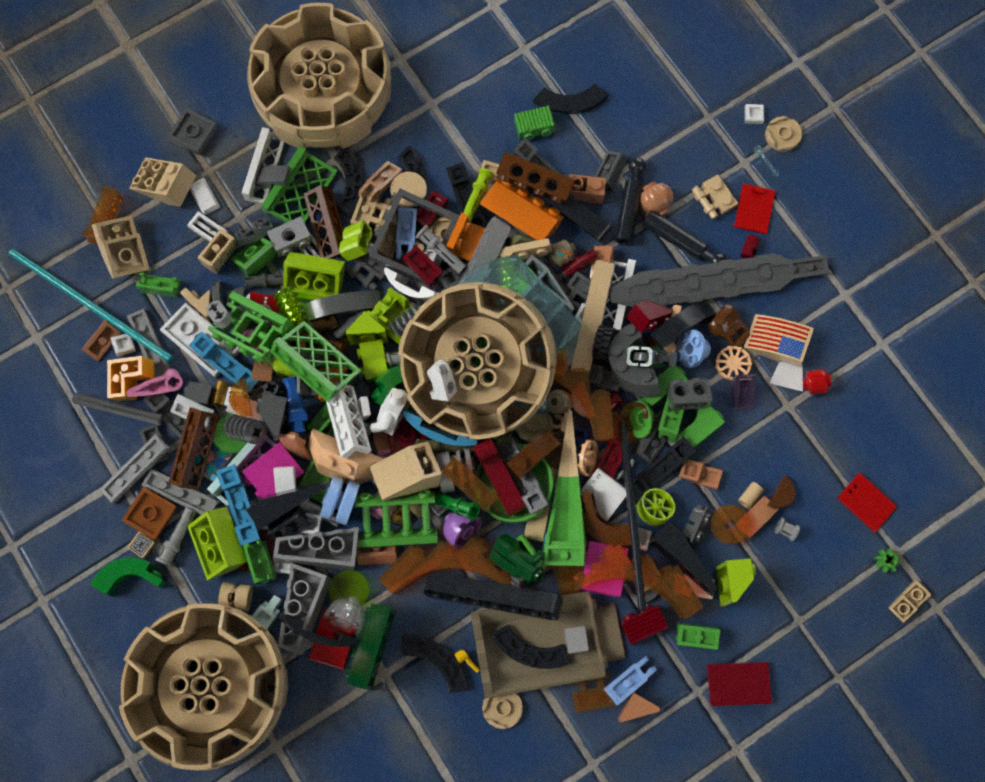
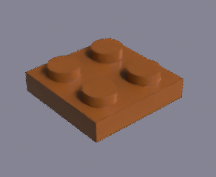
M143 487L121 521L157 541L178 507Z

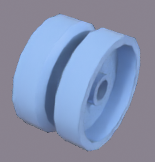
M333 475L330 487L326 489L319 517L329 520L332 518L334 510L337 509L336 522L346 525L360 484L349 481L343 492L341 491L344 483L343 478Z

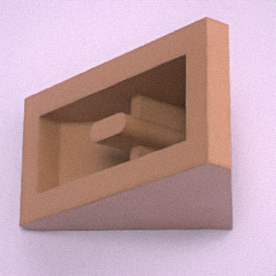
M633 692L628 697L617 719L621 723L660 712V709Z

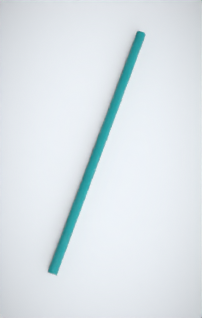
M15 249L9 251L10 256L167 362L172 360L173 356L30 259Z

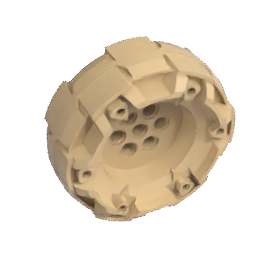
M307 3L300 5V9L283 15L271 25L265 24L255 36L250 46L247 81L254 106L263 121L273 129L275 135L296 148L301 146L304 149L307 147L329 148L341 146L342 149L349 147L371 133V127L381 116L387 102H390L391 67L382 38L368 20L363 21L350 12L334 8V5L331 3Z
M485 282L464 283L435 294L417 310L413 319L409 320L399 345L398 355H401V376L405 389L408 392L406 397L410 404L429 424L434 423L438 428L460 437L487 439L518 428L528 421L542 406L555 377L556 347L551 329L548 327L544 317L522 295L496 284ZM500 299L504 301L503 306H499L498 301ZM480 337H484L487 340L485 348L481 347L478 343ZM461 340L465 341L468 345L466 351H462L459 348ZM538 344L542 345V351L536 349ZM493 352L500 355L499 363L492 361L491 355ZM473 356L480 358V366L473 365ZM438 360L447 362L456 384L457 392L449 401L431 399L430 391L433 389V386L427 376V371ZM454 360L460 361V370H456L453 367ZM487 371L494 375L492 382L485 379ZM467 375H471L474 378L473 385L466 383L465 378ZM517 401L523 402V406H518Z
M192 604L173 610L156 620L151 627H145L133 641L124 658L126 664L122 673L120 693L122 705L119 706L124 725L135 742L138 741L146 752L157 760L175 768L196 771L212 770L231 765L243 759L268 738L280 718L282 708H285L288 694V671L285 668L284 658L276 640L251 615L222 604ZM244 629L248 630V635L246 637L242 636V631ZM193 661H196L198 664L195 672H191L189 669ZM216 661L219 669L217 672L212 673L210 666ZM181 679H183L186 683L185 688L182 691H180L177 687V684ZM201 680H205L207 687L201 692L198 684ZM223 680L228 684L225 692H221L219 689V684ZM271 684L275 686L273 692H270L268 689ZM189 698L194 700V707L191 710L186 707V702ZM210 699H214L216 703L212 711L207 708V702ZM236 738L240 741L238 746L234 745V739Z

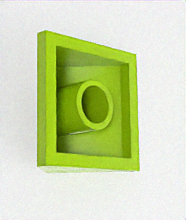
M365 311L346 330L350 345H359V343L382 339V343H388L385 328Z

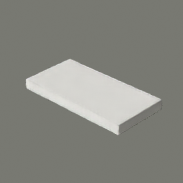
M185 303L165 323L160 331L211 375L217 378L221 373L190 348V343L202 331L234 359L240 353L238 351L239 348L236 347L234 350L228 347L225 341L218 342L212 338L213 333L208 330V327L214 326L190 305Z

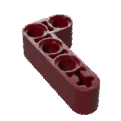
M491 438L473 446L509 517L526 509L527 506Z

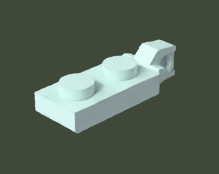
M274 595L269 603L265 601L263 604H260L252 617L269 630L280 613V610L277 608L283 599ZM244 629L242 631V636L246 637L248 635V630Z

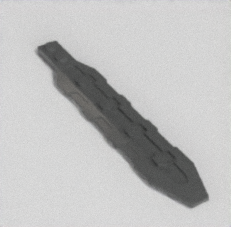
M772 253L740 260H722L712 264H693L676 269L638 272L610 287L609 295L611 303L634 307L635 304L648 300L665 307L669 304L701 302L704 299L729 298L753 292L778 291L793 279L826 275L830 272L827 255L790 260Z

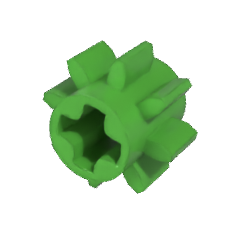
M892 548L887 549L886 553L883 549L879 550L880 556L874 557L877 560L875 567L882 568L883 573H887L888 570L895 572V566L901 564L897 558L899 553H892ZM887 558L890 560L888 564L885 563Z

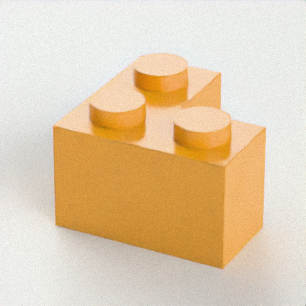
M144 356L107 360V398L119 402L137 400V396L128 397L126 391L137 386V381L154 378V360Z

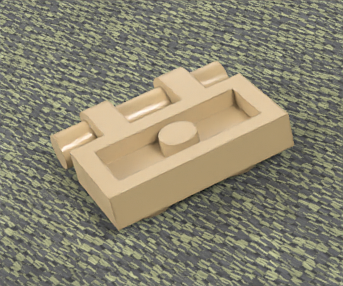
M719 175L702 183L704 191H701L698 186L692 189V192L695 194L694 198L704 207L703 211L706 215L709 214L712 220L718 216L715 210L718 209L721 215L738 205V202ZM709 196L713 204H710L706 197Z
M368 192L365 197L359 198L350 224L365 220L369 226L371 224L375 225L373 231L375 233L378 226L382 227L384 212L392 203H390L389 198H386L384 203L379 202L380 195L377 200L371 203L368 201V196L371 192ZM376 209L381 211L379 218L374 217Z

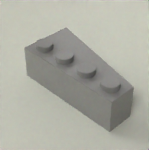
M359 527L330 532H316L307 535L278 537L275 541L273 561L276 563H293L296 565L353 571Z
M290 563V576L287 582L284 614L305 621L302 629L312 632L332 579L324 574ZM281 622L278 646L303 656L308 640L297 635Z

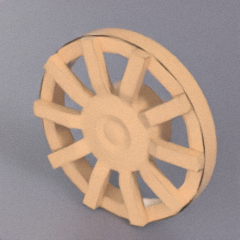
M728 346L718 353L715 366L717 372L724 379L738 381L748 375L752 363L749 354L742 347ZM729 350L730 357L724 352ZM732 350H737L736 355H733ZM739 353H743L744 355L739 358ZM723 355L727 360H719V359H720V356ZM746 358L748 362H741V360ZM719 363H725V366L720 368ZM741 365L748 366L747 371ZM725 369L729 370L727 375L722 371ZM738 369L741 370L744 374L739 376ZM731 372H735L736 377H730Z
M586 440L582 444L581 453L578 455L580 457L578 467H580V474L589 477L593 474L597 465L598 446L594 440Z

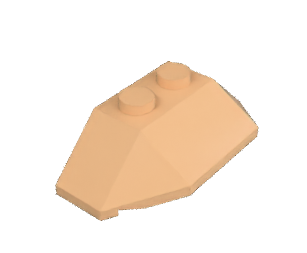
M314 429L311 431L308 449L318 473L333 478V475L341 477L346 485L349 481L361 485L374 479L370 466L384 458L372 453L365 454L357 451L348 458H343L340 456L336 438Z

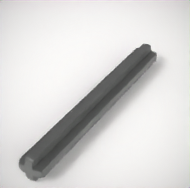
M74 393L72 402L77 405L156 425H161L164 418L158 413L79 393Z

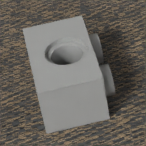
M301 216L267 231L279 257L288 256L290 252L298 248H305L313 242ZM289 236H295L292 241H287Z

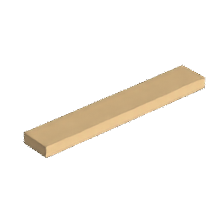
M600 260L595 262L570 371L589 375L593 359L594 337L596 336L597 328L601 325L615 265L613 263Z

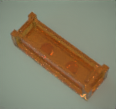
M106 186L100 191L101 196L86 230L82 232L83 236L88 238V242L96 245L98 244L92 225L113 220L123 199L118 190Z
M453 455L451 457L452 460L445 467L442 466L440 471L486 512L499 496Z

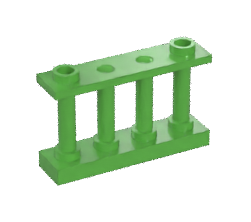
M423 490L382 501L380 494L370 495L369 493H362L356 496L354 507H362L364 531L358 534V548L438 543L437 527H431L429 504L435 503V491ZM409 504H422V528H411ZM390 505H402L403 529H391ZM382 506V531H373L371 529L370 507Z

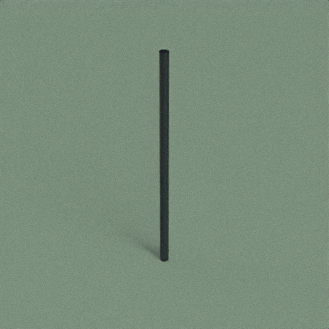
M622 420L619 421L637 603L638 611L643 612L647 609L627 423Z

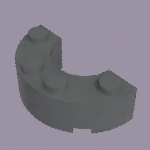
M631 323L621 329L611 342L609 361L616 383L626 392L630 391L640 397L659 396V383L653 367L641 368L627 364V349L631 346L644 347L641 332Z

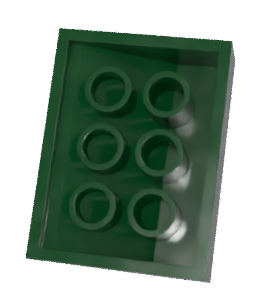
M371 603L370 608H366L364 614L366 623L359 630L357 638L360 639L358 647L355 646L351 658L354 661L352 667H348L345 678L348 679L347 684L365 690L373 689L396 614L392 607Z

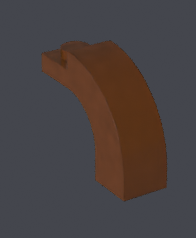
M548 429L527 444L506 465L521 479L545 457L548 458L562 443Z
M593 489L585 490L582 493L581 500L582 507L586 509L583 510L584 528L596 540L610 546L631 545L629 522L615 524L603 519L598 512Z

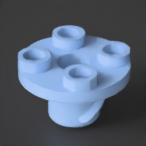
M690 329L678 337L676 347L677 361L684 367H697L704 358L709 356L711 351L710 344L699 331Z

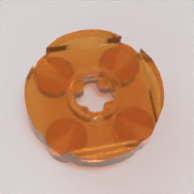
M727 504L721 506L711 517V530L714 536L723 543H739L750 532V517L743 508L737 505ZM727 519L736 521L735 529L726 528Z

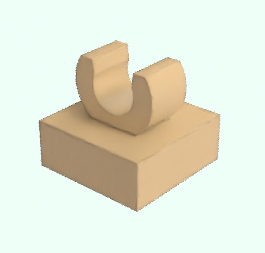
M566 412L564 418L561 415L554 416L556 420L561 421L559 425L552 424V428L557 431L560 430L562 436L565 435L568 415Z

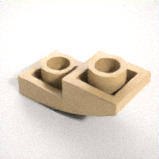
M550 501L547 508L538 517L526 523L524 535L527 539L544 541L552 501Z
M914 580L888 608L904 623L931 594L917 580Z

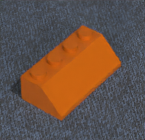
M500 179L497 180L480 202L482 206L536 240L549 239L553 236L564 217L560 214L559 210L547 206L542 199L531 196L527 190L517 187L512 181L506 183Z

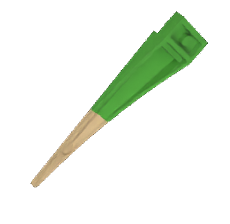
M571 409L568 410L558 478L545 540V566L586 565V537Z

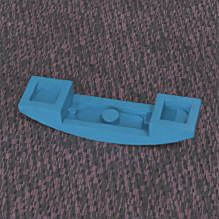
M202 331L190 343V348L247 394L259 382L258 380H252V372L248 368L240 364Z
M406 408L403 413L406 420L416 430L435 441L454 446L477 444L478 439L455 437L422 423L423 418L415 411Z
M234 464L216 471L236 525L235 530L240 545L243 546L244 544L260 540L259 529L246 511L251 506L249 503L250 499L236 465Z

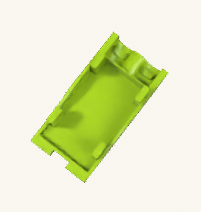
M389 287L386 296L375 305L371 312L368 310L366 313L385 328L388 337L400 345L401 337L395 334L389 323L391 321L395 322V317L401 318L400 313H406L407 307L412 309V303L402 294Z

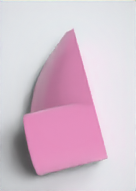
M168 369L164 372L163 376L143 382L127 390L126 393L128 397L176 391L182 386L183 380L177 370ZM175 377V381L171 382L170 378Z

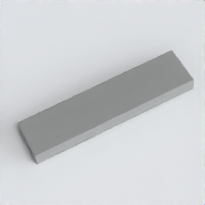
M144 308L127 315L133 330L162 348L147 311ZM138 342L143 356L154 360V378L163 376L166 370L171 369L166 360Z
M155 434L99 490L111 503L115 504L170 447L159 435Z
M154 469L149 470L141 485L200 515L206 511L217 509L221 503L197 490L180 488L170 484V477Z

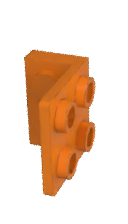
M461 213L446 247L458 258L470 262L485 228L470 223L468 215Z

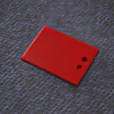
M743 183L733 227L767 234L775 190Z
M860 472L837 497L873 533L877 532L897 508V505L889 500Z
M324 608L316 634L333 639L335 632L353 637L359 618ZM313 642L308 659L344 670L350 646L332 647Z

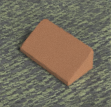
M104 320L81 350L96 361H99L112 345L111 337L119 336L121 331L107 320Z
M357 541L358 565L397 563V545L358 548Z

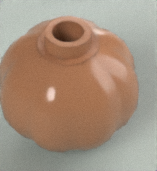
M654 181L642 188L644 192L641 193L640 207L645 213L649 214L652 210L663 216L669 212L668 208L672 204L674 196L668 185L664 183L657 184Z

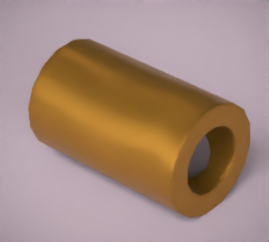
M216 381L210 403L215 406L224 407L230 384Z

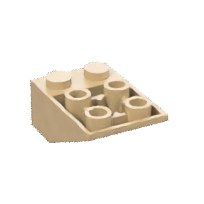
M146 157L129 189L165 204L181 207L196 175L182 163Z
M429 442L408 446L370 466L382 501L439 487L442 476Z

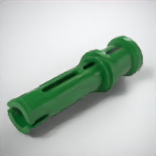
M435 491L434 504L452 510L455 515H464L472 521L478 517L480 513V505L478 503H469L464 498L455 499Z

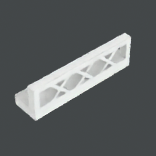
M262 127L242 190V195L246 201L259 204L264 202L271 191L269 187L265 189L264 187L255 186L259 169L263 166L266 167L265 159L273 156L275 161L269 166L279 165L286 143L276 135H271L268 128ZM271 140L280 142L279 147L271 150ZM261 188L264 190L263 199L254 197L257 190Z
M628 259L627 263L613 260V264H615L614 269L615 267H620L626 270L625 274L618 278L613 269L610 286L620 283L622 279L625 280L633 276L636 260ZM608 295L606 299V304L610 302V298L608 299ZM605 304L601 325L603 320L610 317L617 334L621 330L626 306L616 304L617 309L610 312Z
M336 381V382L333 383V384H334L335 386H337V385L340 384V382H337V381ZM346 385L334 395L330 402L326 401L340 456L343 458H348L355 451L365 454L371 452L354 387Z

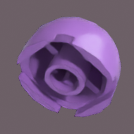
M450 512L445 517L443 533L445 539L453 547L461 549L470 543L467 539L471 535L474 537L477 535L481 528L482 520L478 516L472 521L464 515L458 516L454 512Z

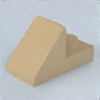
M184 288L180 292L183 298L211 323L212 319L207 314L206 308L213 302L212 292L208 290L200 298L194 290L190 292L187 288Z

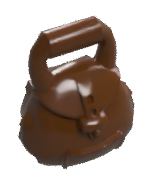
M731 304L724 305L707 324L711 334L724 338L731 346L741 347L750 336L749 329L740 320L738 310ZM740 329H743L744 332L734 342L732 337H734Z

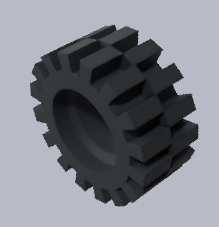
M599 325L594 337L593 359L609 361V348L616 335L615 328Z

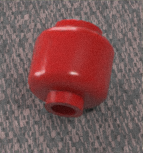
M824 369L808 371L806 378L802 379L804 390H809L811 395L827 393L829 387H832L830 373H826Z

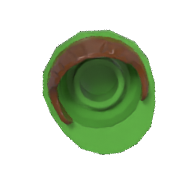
M635 401L624 406L621 417L626 421L627 428L637 438L647 437L652 430L654 411L642 401Z

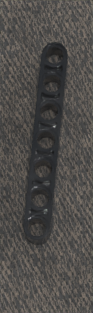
M521 168L513 170V175L516 177L521 176L523 173ZM533 175L530 178V182L533 184L540 181L538 175ZM552 182L547 185L550 191H554L558 187ZM527 188V190L534 194V190ZM536 195L549 206L559 210L560 214L600 243H602L612 229L611 225L570 195L567 203L562 202L561 204L551 201L552 197L547 195L544 197Z
M438 572L429 573L423 592L426 596L434 599L553 621L559 619L563 603L561 596L552 593Z

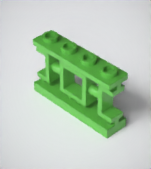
M232 291L229 295L232 301L226 304L231 309L229 314L232 316V321L227 327L222 329L218 328L215 323H213L214 327L209 326L208 330L213 333L211 337L218 342L225 341V344L234 350L236 347L239 348L238 351L247 357L252 355V359L260 364L265 362L270 365L272 363L270 357H274L270 352V347L279 335L285 336L287 332H290L296 326L288 318ZM238 306L247 310L244 312L240 319L238 318L242 314V311L238 308ZM265 320L274 324L268 333H266V331L268 330L270 325ZM253 321L258 326L250 338H247L242 334L250 322ZM235 326L234 329L231 331V334L236 338L234 339L221 331L229 333L232 327ZM260 340H263L258 347L263 352V354L249 347L248 345L255 348L257 344L260 342Z

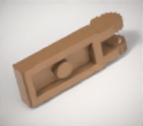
M387 161L360 188L359 196L365 197L369 190L372 189L373 191L368 196V201L373 203L377 200L379 194L381 195L391 185L393 179L403 172V169Z

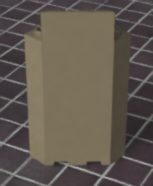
M589 591L561 596L563 603L559 619L554 621L493 609L470 612L485 699L606 677L605 668H608V662L625 659L614 602L596 605L595 598L591 599ZM509 625L513 633L526 644L540 648H550L563 644L567 652L564 629L584 626L589 651L569 654L571 663L551 669L532 668L520 664L507 656L494 642L490 633Z

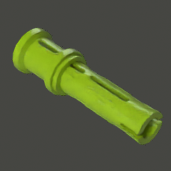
M485 168L479 169V176L476 182L472 184L473 191L463 211L464 214L468 215L470 223L483 194L488 192L490 180L494 178V173Z

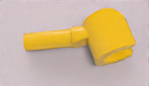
M464 650L455 653L459 663L466 661L476 673L480 671Z

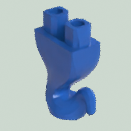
M297 376L282 379L288 392L286 427L291 428V432L300 434L299 437H302L305 433L308 416L302 396L297 394Z

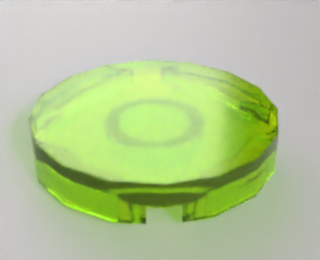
M342 571L331 581L329 587L330 598L340 609L347 611L357 609L368 598V582L357 571Z

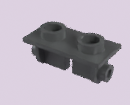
M701 505L693 508L688 520L694 522V526L687 523L682 532L688 543L690 541L695 548L704 537L703 531L712 519V512L707 506L705 509Z

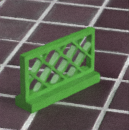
M299 146L287 165L291 168L287 185H274L261 205L262 212L271 214L284 223L291 221L290 215L301 213L304 223L310 217L308 208L302 209L300 200H304L305 197H299L297 188L307 186L308 191H310V185L320 183L323 186L322 183L326 182L324 186L329 187L338 170L307 153L306 149ZM309 159L314 162L315 168L305 170V161ZM326 169L331 172L329 178L321 179L319 171ZM317 172L319 180L308 182L306 174ZM304 174L306 183L296 185L294 178L297 175ZM295 189L297 198L286 200L285 192ZM317 194L311 196L314 205H316L318 200ZM298 201L300 210L289 212L287 203ZM285 204L287 213L279 214L274 210L277 205Z
M305 321L282 338L278 337L274 340L270 351L327 402H330L336 393L361 372L356 365ZM304 329L309 333V337L299 336V331ZM286 341H296V347H290ZM300 341L310 342V348H301ZM313 343H320L323 349H314ZM300 353H310L311 360L304 359ZM314 354L324 355V361L314 360ZM328 355H334L338 362L328 361ZM315 365L325 366V372H319ZM328 366L338 367L339 373H329ZM342 367L349 368L353 373L343 374ZM329 378H338L340 384L335 386Z

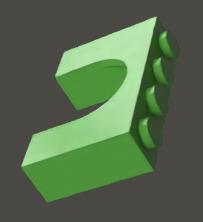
M676 365L670 366L657 377L660 389L659 396L637 397L652 409L668 396L667 387L670 382L675 379L688 381L684 370ZM675 392L677 395L683 396L681 392ZM711 404L708 408L694 409V422L677 435L675 442L684 436L695 448L725 423L722 414L718 410H714Z

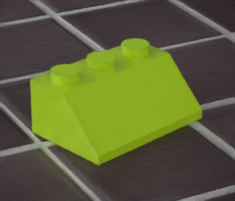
M290 252L284 261L283 295L316 300L341 294L345 261Z
M227 507L206 511L187 526L207 581L236 570L247 563L245 552L240 545Z
M751 558L729 560L715 567L720 606L725 607L737 602L754 580L756 567L751 562Z

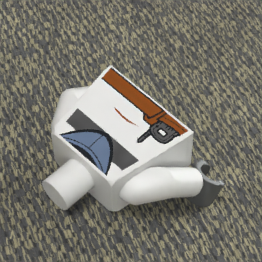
M391 389L380 407L376 423H372L370 426L366 421L364 422L367 436L372 432L381 431L393 436L404 418V411L406 408H409L410 402L406 397L408 393L405 390Z

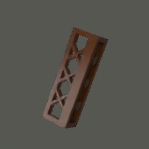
M320 185L304 193L320 257L345 259L339 252L340 243L343 240V228L332 188ZM315 194L318 197L316 205L312 203L311 196ZM319 210L322 212V218L320 222L317 221L316 218ZM323 227L327 230L325 239L321 237ZM327 245H330L332 253L326 256L325 250Z
M189 408L169 479L170 484L180 488L200 489L220 417L219 414L202 411L197 408ZM206 417H212L210 425L206 428L204 425ZM205 435V444L200 446V439ZM200 455V463L195 466V457ZM195 474L194 485L188 484L190 476Z

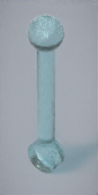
M755 146L754 152L761 156L772 171V175L778 177L779 171L774 169L762 153L761 146Z

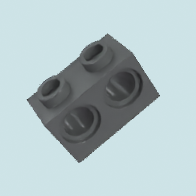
M693 378L688 381L675 379L667 387L670 411L708 408L712 402L709 379ZM695 390L701 391L703 395H698ZM679 391L683 396H678L675 392Z

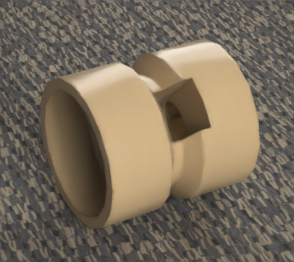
M223 582L219 592L218 604L235 607L241 611H249L253 597L252 585L240 584L237 587L235 583Z

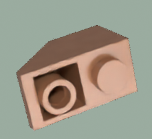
M569 174V178L575 180L570 193L572 196L587 203H603L606 178Z

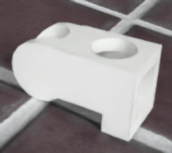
M443 360L436 361L427 371V376L433 386V389L430 391L431 399L449 401L457 392L454 377L447 362Z

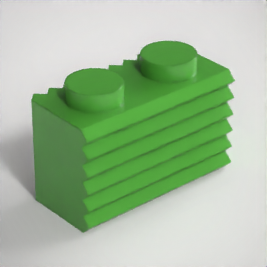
M549 106L514 114V124L519 140H522L524 137L527 140H532L535 136L542 135L545 137L554 132L555 123Z

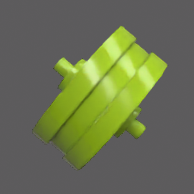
M653 488L646 491L637 504V512L645 523L656 527L662 526L673 516L675 503L669 493L662 489ZM662 511L668 512V517H666Z

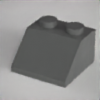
M263 393V397L258 398L256 413H259V419L267 426V431L272 439L278 442L287 398Z

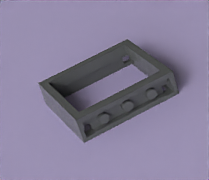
M399 188L398 192H394L390 199V203H392L390 210L386 209L382 217L385 220L383 226H378L374 236L377 237L375 244L371 243L367 250V253L370 254L368 259L428 286L412 269L377 254L400 200L403 198L451 220L442 240L445 246L460 216ZM436 254L433 262L439 267L442 258Z

